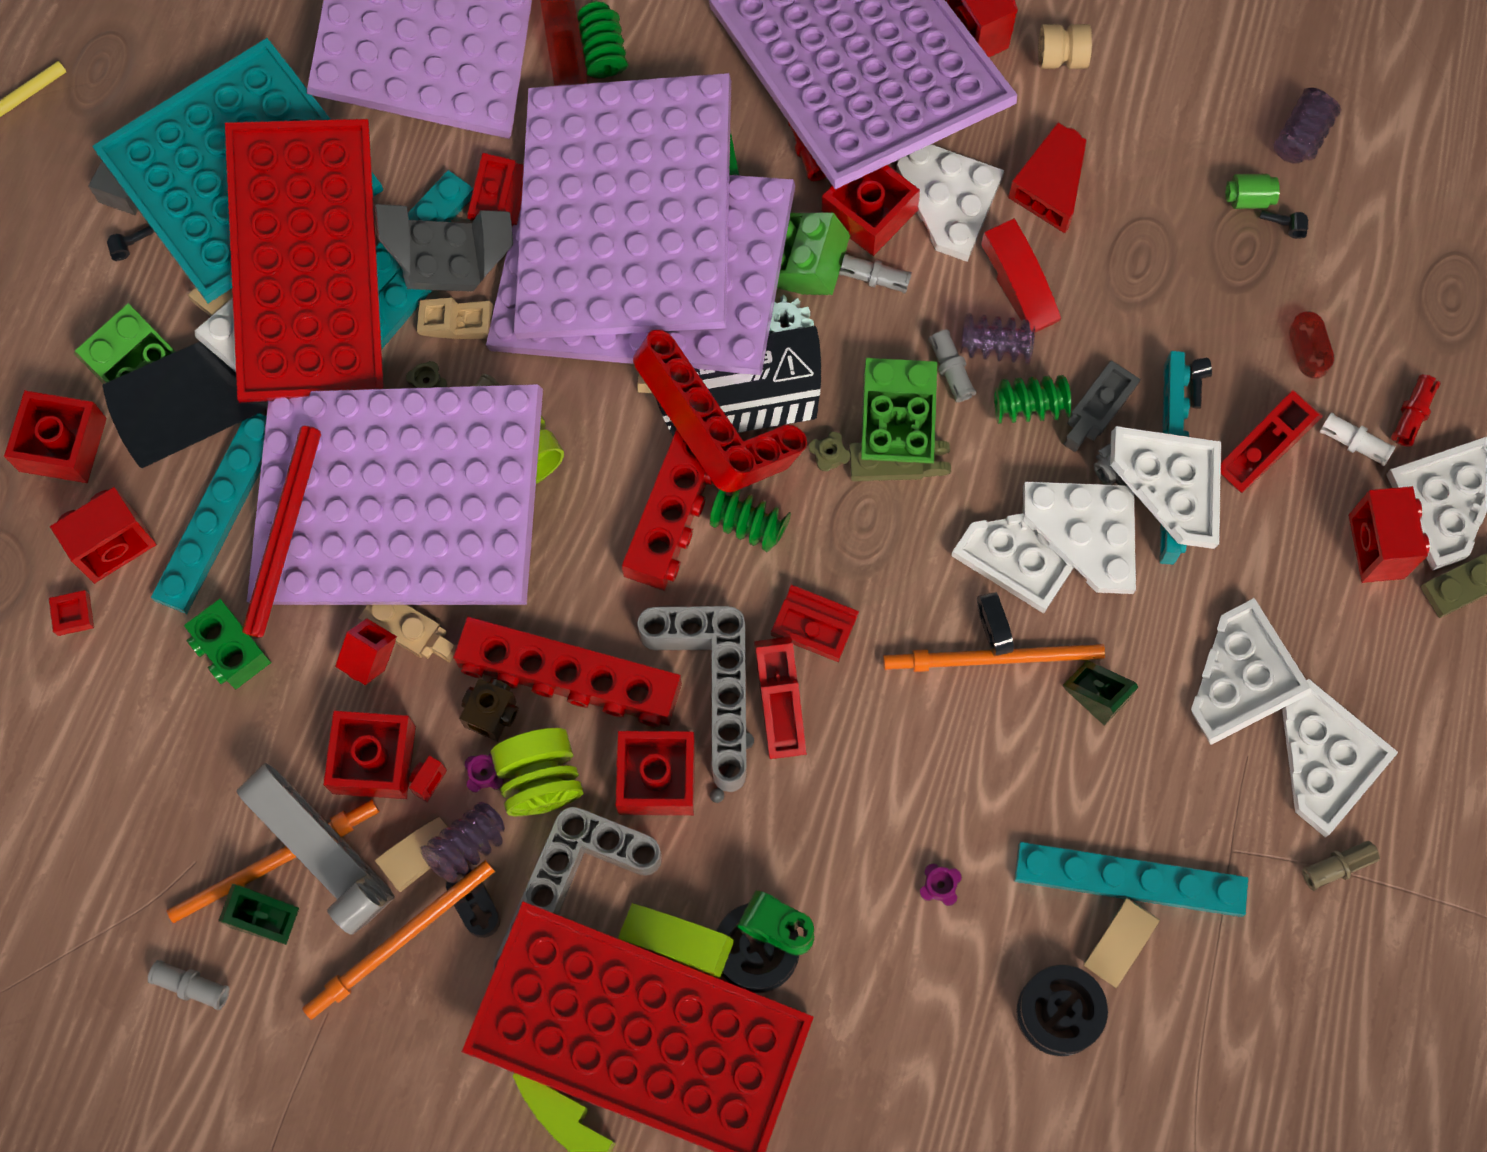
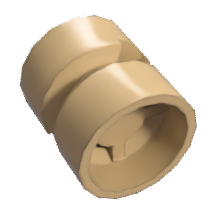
M1058 24L1041 25L1038 44L1040 69H1056L1061 67L1063 62H1065L1069 69H1088L1092 50L1090 24H1070L1066 31L1062 25Z

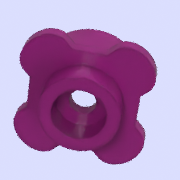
M491 753L488 756H469L465 760L464 766L469 776L466 785L471 792H479L481 788L491 787L497 790L502 787L504 779L498 778L496 775ZM483 769H486L488 771L487 775L485 776L481 775V771Z
M929 864L924 870L926 881L925 885L920 889L921 897L925 901L932 899L942 901L946 906L955 904L957 901L955 891L957 884L962 879L961 873L954 868L950 870L939 867L937 864ZM939 881H942L944 883L943 888H939L937 886V883Z

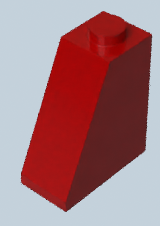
M1058 122L1013 179L1008 198L1065 234L1069 229L1074 214L1087 140L1075 129L1067 128Z

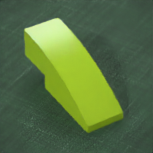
M633 903L618 936V939L717 977L721 976L734 940L728 935Z
M513 1074L512 1077L522 1097L538 1121L569 1152L612 1151L615 1142L581 1124L589 1109L546 1085L518 1074Z

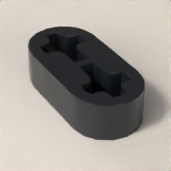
M997 592L977 596L980 620L992 654L998 656L1012 653L1014 651L1013 637Z
M469 868L454 870L446 881V889H450L458 882L457 880L465 877L472 870ZM480 883L471 891L474 896L473 899L468 901L466 896H464L454 906L469 932L478 938H486L492 936L499 928L500 916L484 884ZM476 905H479L484 914H489L490 912L492 914L487 920L489 926L485 929L480 925L473 927L472 923L476 921L477 917L472 908Z

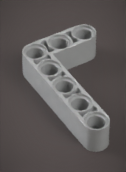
M730 606L647 608L640 614L637 624L640 641L648 649L712 650L714 783L721 790L726 792L737 791L744 785L747 776L744 616L740 610ZM728 622L738 627L735 632L729 634L723 633L719 628ZM654 623L664 626L663 631L659 634H650L646 632V628ZM689 623H696L701 627L694 634H688L682 630ZM727 657L738 661L737 666L731 669L723 668L719 663ZM728 692L734 693L739 697L738 701L731 705L722 703L719 698ZM726 728H733L738 731L739 736L733 741H725L719 734ZM726 764H733L739 768L740 772L735 777L727 778L722 776L719 770Z
M264 763L237 789V794L243 802L337 899L327 911L333 921L346 933L353 935L362 929L395 898L393 892L384 881L271 765Z
M569 807L561 811L555 820L494 960L493 972L523 901L536 906L534 904L536 893L542 889H549L554 894L552 902L545 907L539 908L558 915L584 853L638 875H651L659 869L662 862V855L657 841L646 834L581 808ZM578 819L584 822V828L578 835L571 836L564 832L565 826L569 821ZM608 833L616 834L620 838L618 845L611 850H605L599 846L601 837ZM642 847L651 848L655 852L654 858L647 864H639L634 860L635 852ZM557 854H565L569 857L567 867L561 871H553L549 867L550 860Z

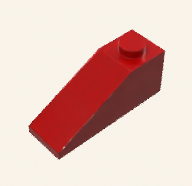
M1292 390L1221 462V474L1236 489L1243 493L1289 451L1323 415L1298 392Z

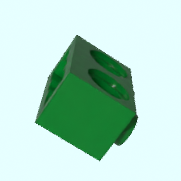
M218 599L184 625L191 634V637L186 641L199 657L204 654L209 657L212 664L207 668L221 685L227 681L236 690L271 664V661L252 637L243 633V626L221 599ZM222 627L220 634L216 638L207 639L208 632L212 628ZM243 654V659L237 666L228 667V662L233 655Z

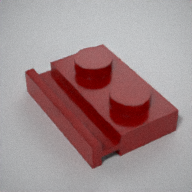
M482 153L467 219L474 220L480 210L510 212L512 227L517 225L522 205L524 165L516 163V160Z
M791 585L771 630V636L776 638L791 636L793 645L839 663L858 618L859 611Z

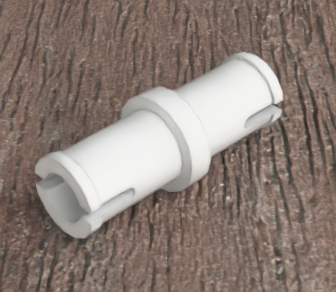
M1332 412L1320 430V433H1324L1348 446V451L1354 453L1356 450L1380 463L1382 466H1385L1396 447L1367 432L1368 428L1362 425L1358 428L1335 416Z

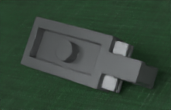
M1111 360L1072 411L1071 418L1067 424L1073 427V429L1066 437L1067 440L1063 445L1076 452L1086 437L1095 441L1139 385L1141 379Z

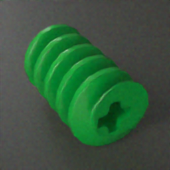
M595 1L584 5L577 13V20L579 22L587 75L592 78L603 79L624 72L628 67V61L625 58L626 50L623 46L624 38L621 35L622 27L619 24L620 16L618 12L610 9L609 5L604 2Z
M1058 375L1055 383H1053L1050 376H1043L1041 384H1039L1036 377H1029L1026 386L1022 378H1015L1012 387L1008 379H1001L998 389L996 387L994 391L997 424H1002L1005 413H1008L1012 423H1016L1019 412H1022L1026 422H1030L1032 412L1034 411L1037 412L1039 420L1044 421L1046 411L1050 410L1053 419L1058 420L1060 411L1064 409L1069 419L1071 413V391L1066 377Z
M719 489L711 508V527L716 528L723 522V532L726 534L731 533L736 528V538L739 540L744 539L749 534V544L752 546L757 545L762 540V550L765 552H769L777 545L789 523L790 512L781 520L778 518L779 507L775 506L768 514L765 512L766 501L762 500L755 508L752 506L753 495L749 494L742 502L739 500L740 489L732 492L730 496Z

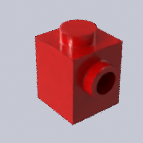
M366 618L346 633L335 667L348 674L353 680L367 685L385 671L397 636Z

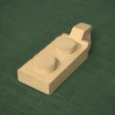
M367 605L358 617L360 622L368 618L396 635L395 643L419 658L423 656L429 659L432 653L450 663L454 657L456 646L443 638L447 633L446 630L408 605Z

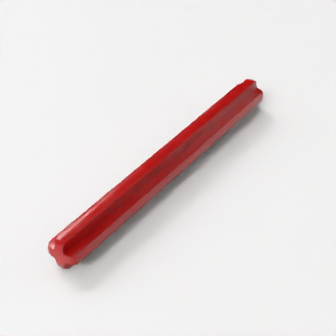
M301 426L299 429L242 628L244 634L252 637L262 638L264 636L321 437V431L311 426Z

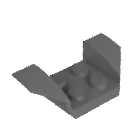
M375 205L378 239L402 267L407 289L474 292L486 275L513 245L510 212L480 210L472 223L408 220L407 206Z

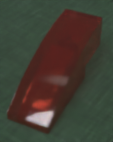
M540 0L554 86L588 84L574 0Z

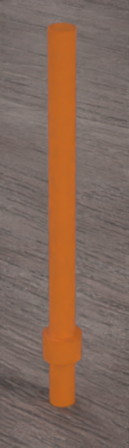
M1104 644L1016 648L1012 653L994 656L991 650L928 653V649L912 650V654L883 655L884 670L913 668V672L929 671L931 667L1104 659L1105 647Z
M372 799L348 813L343 810L330 817L331 822L328 824L340 837H343L354 831L355 825L378 814L379 809ZM285 846L169 908L167 914L172 923H176L228 895L232 884L244 886L291 861L296 856Z
M484 860L342 976L336 975L324 985L326 989L302 1007L307 1017L311 1020L314 1019L333 1002L339 1003L351 994V988L492 875L495 872L492 865L487 860Z

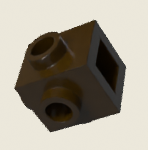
M493 678L490 682L478 679L474 688L469 687L462 700L461 707L464 710L459 719L464 728L498 742L505 726L511 727L519 709L518 706H515L517 701L514 694L510 692L511 687Z

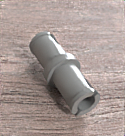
M846 253L839 273L841 276L844 275L869 282L868 286L875 288L876 285L904 294H906L912 274L909 271L906 272L882 265V261L877 259L875 262H871Z
M941 330L933 334L932 337L928 338V341L932 345L940 363L938 370L942 376L946 377L955 402H963L972 398V395H975L977 392L973 388L965 370L967 363L963 356H959L950 336V331Z
M157 960L148 974V983L176 992L177 997L185 1001L191 998L216 1010L222 1009L230 992L228 986L200 977V972L189 969L185 971L164 963L162 960Z

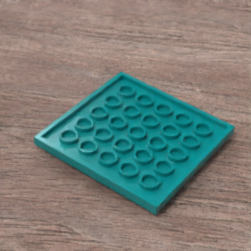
M265 38L92 147L208 304L232 289L225 123L331 120V118L313 95L307 94L305 85L270 40ZM372 172L374 197L384 190L381 182Z

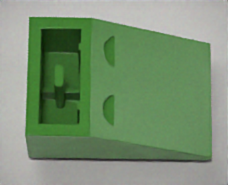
M790 213L777 288L802 295H833L850 238V233L834 213Z
M128 303L74 351V355L105 384L168 356L175 351Z
M866 358L863 381L861 460L934 463L937 362Z

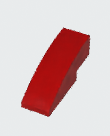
M1015 218L985 231L981 246L998 273L996 280L1028 333L1032 335L1059 322L1061 316L1046 277Z
M791 636L754 641L769 758L778 759L807 755L799 683Z

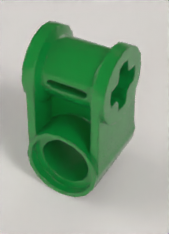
M759 890L754 892L737 925L740 930L749 936L767 942L792 955L805 954L814 943V924L809 916L784 904L772 895ZM798 927L803 928V936H798L795 941L790 939V931L795 932Z

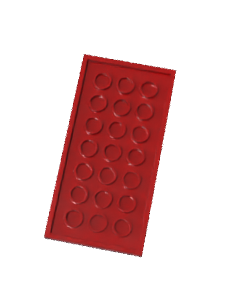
M369 119L225 123L236 379L239 403L274 401L278 398L310 396L311 391L384 389Z
M523 901L461 1052L713 1152H766L814 1016Z

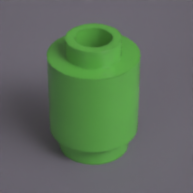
M1234 174L1232 181H1228L1226 184V201L1231 202L1233 209H1267L1269 205H1276L1278 202L1279 180L1277 177H1270L1269 174Z

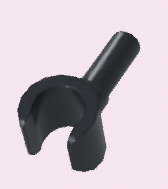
M1262 210L1260 219L1289 226L1288 234L1290 237L1302 239L1307 236L1308 217L1305 213L1296 212L1290 216H1283Z
M148 226L125 237L122 234L109 236L107 245L111 259L113 261H121L128 258L130 255L128 246L153 234V229Z
M1209 358L1196 359L1190 364V380L1193 386L1192 408L1195 409L1201 408L1202 378L1212 376V366Z

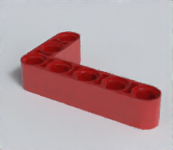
M652 330L634 354L633 364L718 489L724 492H735L785 471L806 449L807 438L803 431L794 425H783L743 441L674 338L667 332Z

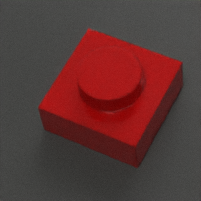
M86 590L49 598L53 633L57 636L94 628L90 594Z
M429 755L424 763L419 762L410 775L409 781L411 785L409 789L415 796L425 802L429 801L447 772L442 762Z

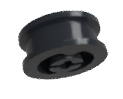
M749 903L729 912L721 921L717 932L732 938L739 929L737 925ZM797 930L795 932L790 931V939L795 941L799 936ZM743 934L739 943V952L737 954L729 953L722 975L729 983L753 993L773 991L782 986L792 976L798 964L799 955H792L785 951L782 961L772 971L764 974H750L743 971L742 968L746 965L752 968L764 967V961L757 952L749 954L751 950L750 942L745 934ZM753 938L757 944H761L763 942ZM765 942L764 954L771 962L775 952L774 946Z
M1055 965L1038 972L1022 989L1016 1009L1019 1027L1027 1041L1039 1051L1057 1057L1075 1055L1092 1045L1102 1034L1108 1018L1107 1000L1099 983L1084 970L1069 965ZM1064 984L1070 986L1085 1000L1088 1009L1087 1020L1082 1017L1083 1006L1078 998L1067 1009V1016L1062 1017L1051 1028L1055 1031L1069 1029L1074 1034L1072 1038L1064 1039L1051 1035L1041 1026L1037 1019L1035 1011L1036 1001L1042 1004L1041 1015L1046 1023L1057 1012V1006L1064 1003L1072 994V992L1066 990L1053 992L1050 989V985Z

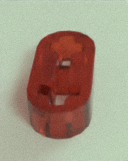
M1304 311L1299 313L1291 323L1289 337L1301 372L1310 378H1321L1328 373L1334 363L1333 349L1322 318L1314 312ZM1302 324H1305L1307 328L1314 329L1310 339L1306 330H1300ZM1313 351L1317 360L1323 359L1320 367H1318L1316 362L1309 361Z

